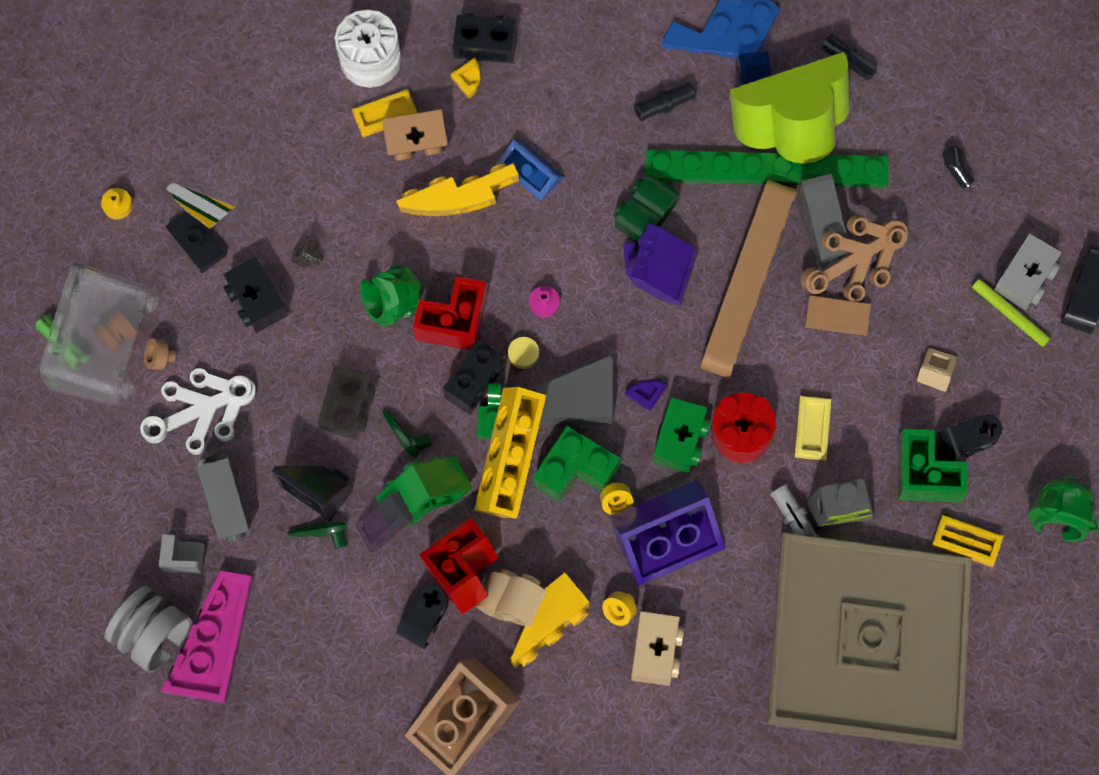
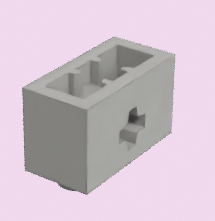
M1029 233L994 291L1025 311L1030 303L1037 305L1046 289L1041 287L1046 278L1052 281L1061 267L1057 261L1062 252ZM1029 270L1035 273L1032 277L1026 275Z

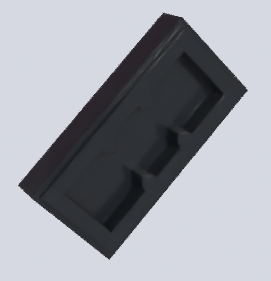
M187 211L165 226L201 273H204L226 257V253L204 225Z

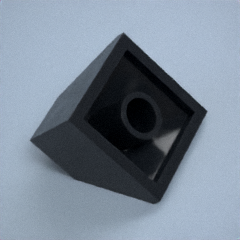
M275 466L272 469V473L282 489L329 521H331L352 493L351 486L348 483L350 479L338 469L330 471L324 466Z

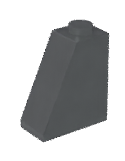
M831 174L801 181L797 207L818 268H826L851 253L840 249L830 251L823 247L821 243L822 236L827 231H835L842 237L848 238L834 181ZM835 236L829 240V246L834 244Z
M605 357L538 386L537 392L546 395L539 425H612L613 357Z
M231 450L200 458L197 470L218 540L226 538L227 542L244 538V532L249 531L250 524Z

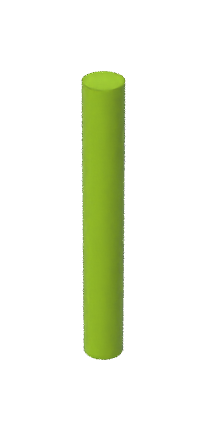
M978 279L972 286L977 293L1041 347H1044L1051 340L1047 334L983 280Z

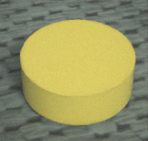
M519 337L511 342L508 348V357L512 365L519 369H528L537 363L539 348L533 339Z

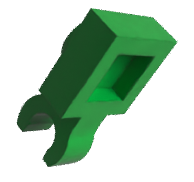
M488 384V406H478L477 439H491L502 394L501 384Z

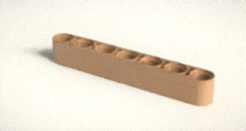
M767 180L700 369L728 379L731 378L733 366L738 359L743 338L746 336L753 310L756 308L763 282L766 280L772 257L775 255L780 235L785 227L797 189Z

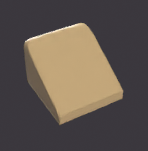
M928 348L917 382L946 392L958 357Z

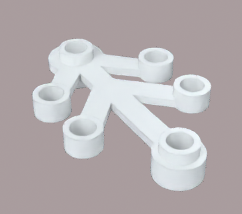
M202 368L194 369L190 374V381L194 387L203 388L208 386L221 391V393L212 397L179 387L173 381L166 382L162 386L161 393L167 401L179 400L193 406L163 420L157 416L147 417L141 423V434L146 441L159 443L165 439L167 432L199 418L192 436L186 441V447L191 454H201L206 448L204 440L216 410L227 405L223 420L216 425L214 431L219 440L229 441L234 436L233 425L241 406L249 404L255 397L256 388L250 378L239 375L226 380L208 374ZM197 374H204L205 379L203 382L197 383L194 381ZM169 387L177 388L173 396L166 395V390ZM238 387L246 388V392L242 396L235 395V390ZM152 427H160V433L157 436L150 435ZM222 427L230 428L228 435H219V430ZM200 440V448L195 450L190 447L192 441Z

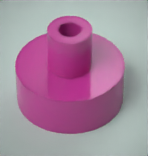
M540 286L531 292L529 306L532 313L536 316L548 318L558 311L560 298L555 289L549 286Z

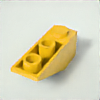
M563 573L544 589L546 593L531 625L524 627L511 657V664L514 668L520 663L523 667L530 664L538 656L536 651L545 643L549 647L552 646L564 635L561 630L570 623L573 626L578 625L588 616L586 610L589 609V601L566 573Z

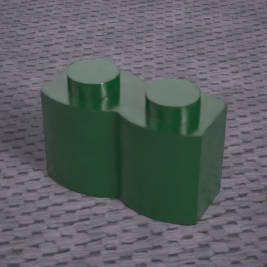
M649 174L644 180L640 178L631 190L633 196L627 203L622 201L613 215L616 218L615 228L637 243L641 234L646 231L648 223L660 227L680 199L678 191L652 174Z

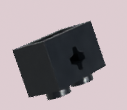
M256 257L223 274L227 285L223 286L231 303L237 300L242 309L237 311L246 328L252 325L254 331L258 333L288 316L283 302ZM254 292V294H255L258 298L255 299V300H252V298L249 297V294H251V293Z

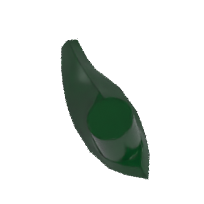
M382 411L387 423L408 454L417 458L419 455L418 450L432 445L427 433L413 438L388 411Z
M343 522L303 526L287 532L288 536L294 537L315 536L320 538L331 534L335 549L347 546L343 530L347 529V524Z

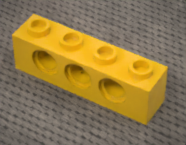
M521 387L503 388L474 511L501 518L517 519L546 395Z

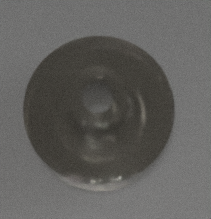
M307 235L303 236L293 250L291 261L302 268L308 267L311 262L319 265L324 257L323 254L317 252L319 242Z

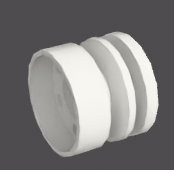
M373 10L356 11L343 19L337 27L335 43L341 69L347 79L358 86L368 88L382 86L392 80L399 71L402 58L397 30L391 19L381 12Z

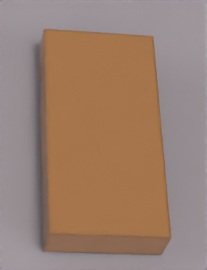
M809 296L805 327L867 336L871 304Z

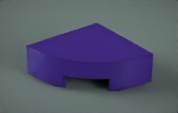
M657 380L636 383L627 389L625 396L651 412L668 388V385Z

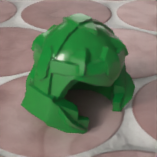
M401 264L393 265L386 272H381L374 276L373 280L368 281V279L363 278L360 282L361 301L365 311L380 326L388 327L401 318L409 317L416 312L424 287L421 279L419 280L410 267H405Z
M1071 476L1058 478L1046 483L1041 488L1039 496L1034 501L1028 514L1037 532H1042L1043 524L1059 523L1070 526L1069 532L1062 533L1064 542L1084 540L1087 535L1098 530L1096 516L1093 512V494L1089 488L1083 486L1076 478Z

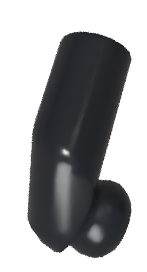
M955 145L945 149L943 152L945 166L962 189L968 187L975 180L966 168L963 150Z

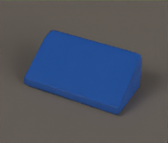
M513 140L497 162L498 165L506 163L507 166L514 164L519 176L518 182L540 201L565 177L522 140Z

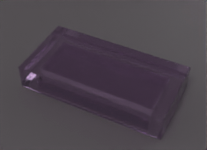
M400 492L391 493L373 509L356 527L369 552H374L384 546L414 518Z

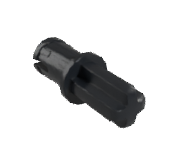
M830 34L822 44L821 50L831 56L844 52L848 60V67L865 80H871L878 70L876 65L857 53L858 49L856 47H850L834 34Z

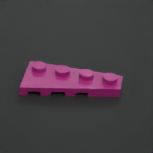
M219 571L202 606L196 624H193L188 634L189 638L181 654H178L173 665L174 668L161 689L163 693L226 703L252 586V576Z

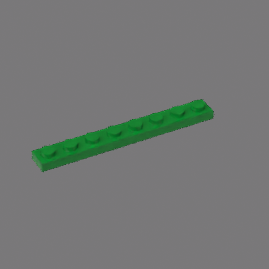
M646 150L645 178L652 174L662 182L766 185L767 180L783 185L801 186V181L831 174L835 187L888 188L889 185L888 156L828 155L813 163H795L783 158L779 153Z

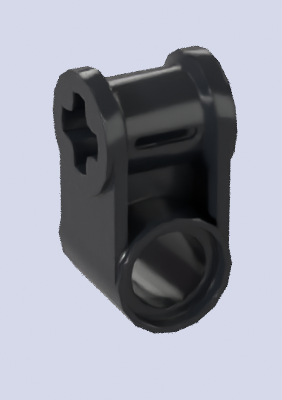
M986 414L967 422L947 427L940 431L938 436L949 461H956L957 458L962 456L968 458L977 452L995 445L1002 434L1003 427L997 417ZM983 426L986 430L992 429L993 432L990 437L987 433H980Z
M434 584L423 587L410 609L400 621L396 634L425 649L429 644L426 641L431 633L435 634L438 624L449 605L448 597L444 590ZM438 594L437 597L440 604L438 606L433 604L428 608L429 604L426 598L428 596L433 598Z

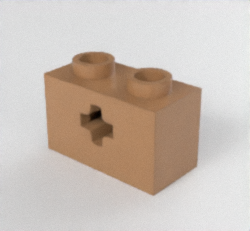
M442 109L382 119L388 156H395V161L413 158L412 152L423 150L425 156L443 153L442 147L448 146ZM412 128H417L418 132H424L425 137L420 138L419 144H414L412 140H407L406 135L411 134Z

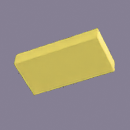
M800 396L795 458L826 461L831 399Z

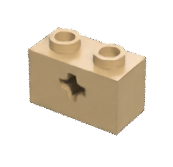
M640 612L632 681L670 686L671 677L678 678L680 659L674 658L675 646L682 647L684 627L678 626L679 617ZM656 642L662 643V648L667 650L662 651L661 656H654L655 651L651 649L655 648Z

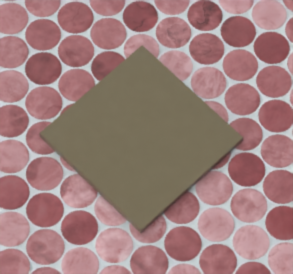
M783 532L780 540L766 724L957 750L963 748L972 558Z

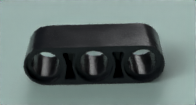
M1093 244L1087 253V260L1080 271L1076 282L1077 286L1074 292H1072L1066 308L1065 317L1061 321V324L1090 335L1099 318V247Z

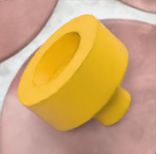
M113 188L103 195L101 207L109 218L122 219L130 214L133 208V201L129 193L124 189Z
M611 483L601 491V504L607 514L615 515L633 506L631 490L623 483Z
M619 591L613 592L602 605L605 617L611 623L618 626L628 624L637 612L634 597L631 594Z

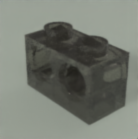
M334 365L317 423L320 431L356 440L359 431H365L368 421V414L364 413L367 402H373L376 393V385L372 384L373 380L370 373ZM351 384L361 386L355 394H348L345 392V389ZM340 414H352V418L349 422H337V418Z

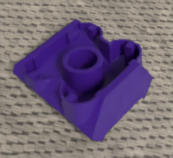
M648 223L646 231L641 234L638 240L640 249L637 257L629 260L626 266V274L636 287L659 300L681 306L698 251L664 229Z

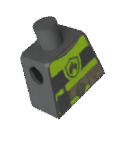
M864 478L822 486L808 500L815 531L874 518Z

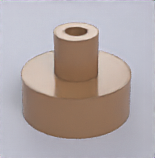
M155 338L148 340L144 350V363L147 369L163 370L167 362L175 361L176 352L169 350L166 340Z

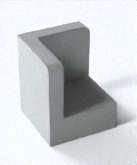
M162 535L159 567L163 572L202 574L204 543L179 541L175 535Z

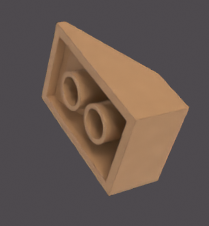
M473 657L459 662L404 736L446 775H457L506 722L522 699L477 658Z

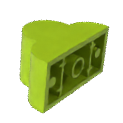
M844 52L730 89L733 128L737 139L744 145L756 149L775 147L783 158L795 163H813L828 156L836 144L835 126L842 123L850 112L848 60Z

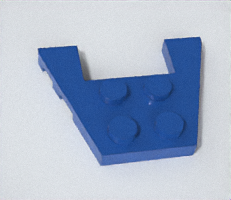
M720 0L702 34L673 21L661 43V47L754 61L780 13V8L771 0Z

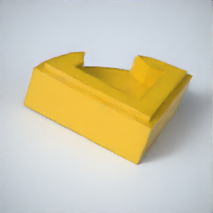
M475 58L451 74L453 81L469 99L477 91L481 79L479 65Z

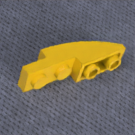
M502 163L491 168L488 175L481 178L475 175L461 182L462 186L458 188L453 177L448 179L445 176L439 177L429 183L430 187L420 191L417 188L411 189L401 195L402 199L396 202L401 212L414 215L448 216L467 213L496 204L493 192L518 182L519 176L514 164L507 166L506 163Z

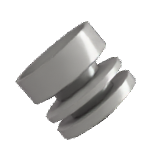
M143 586L136 590L120 606L111 619L104 638L112 646L117 645L121 653H128L132 650V661L147 673H154L171 657L159 648L161 643L167 637L179 647L186 638L192 621L190 617L175 606H169L164 609L165 599L162 596H156L155 591L149 586Z

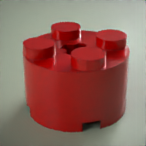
M745 392L723 398L714 412L711 426V438L716 449L727 459L738 463L752 462L765 454L772 444L776 429V418L770 403L764 397ZM739 424H745L746 428H748L747 432L741 431Z

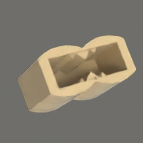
M503 569L501 573L491 572L484 586L488 597L475 607L498 620L510 621L529 627L545 596L546 590L539 586L540 581L533 576L523 574L522 577H519L517 574Z

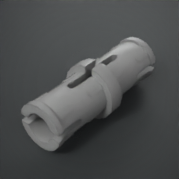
M787 484L770 494L785 518L783 519L786 526L789 525L795 534L819 537L806 517V509L799 506ZM788 504L793 509L794 513L796 514L797 518L802 524L803 529H800L793 515L789 511L787 507Z

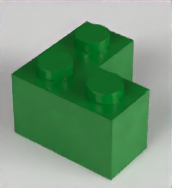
M567 426L533 476V486L559 503L576 478L581 479L601 492L611 483L619 471L621 458Z
M902 429L898 438V500L962 503L967 495V462L935 461V430Z
M437 456L427 462L421 463L420 460H416L407 464L403 468L404 472L399 477L389 480L384 485L385 489L376 498L394 530L416 524L433 509L453 505L473 488L456 456L443 459L441 456Z

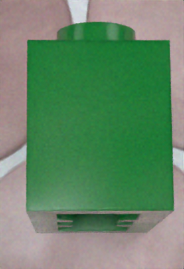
M675 398L670 399L654 451L653 464L688 474L691 465L698 466L702 453V448L697 447L700 436H707L711 419L706 418V407ZM682 431L687 432L684 442L678 440Z

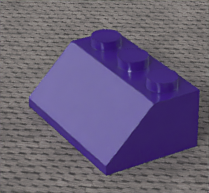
M697 480L609 517L617 541L638 586L725 549L710 499Z

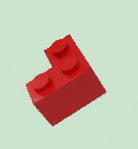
M456 276L450 305L419 300L413 324L415 341L471 351L479 339L488 298L487 282Z
M472 518L418 554L430 576L444 590L446 596L461 615L488 597L476 574L497 560L498 557L487 536Z

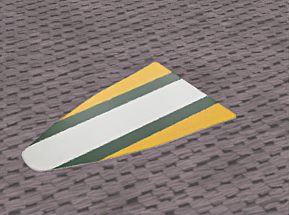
M174 183L166 188L171 196L188 213L208 228H212L235 208V206Z

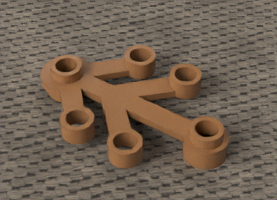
M859 215L852 216L847 223V228L851 233L857 236L867 233L877 237L867 244L842 237L835 231L825 232L821 239L823 247L830 251L840 249L851 253L823 270L816 267L806 269L802 273L800 280L802 287L812 294H819L826 290L829 281L855 266L850 282L845 286L843 293L846 299L860 302L865 296L862 284L872 256L880 250L877 265L871 270L869 280L878 287H885L891 278L887 270L895 250L900 249L908 238V230L904 223L898 220H889L879 225L868 222ZM861 221L860 228L855 230L856 223ZM897 231L895 238L892 240L893 233ZM835 236L834 244L829 246V240ZM883 273L882 280L877 282V276ZM820 278L818 285L814 286L816 279ZM857 288L856 296L851 297V292Z

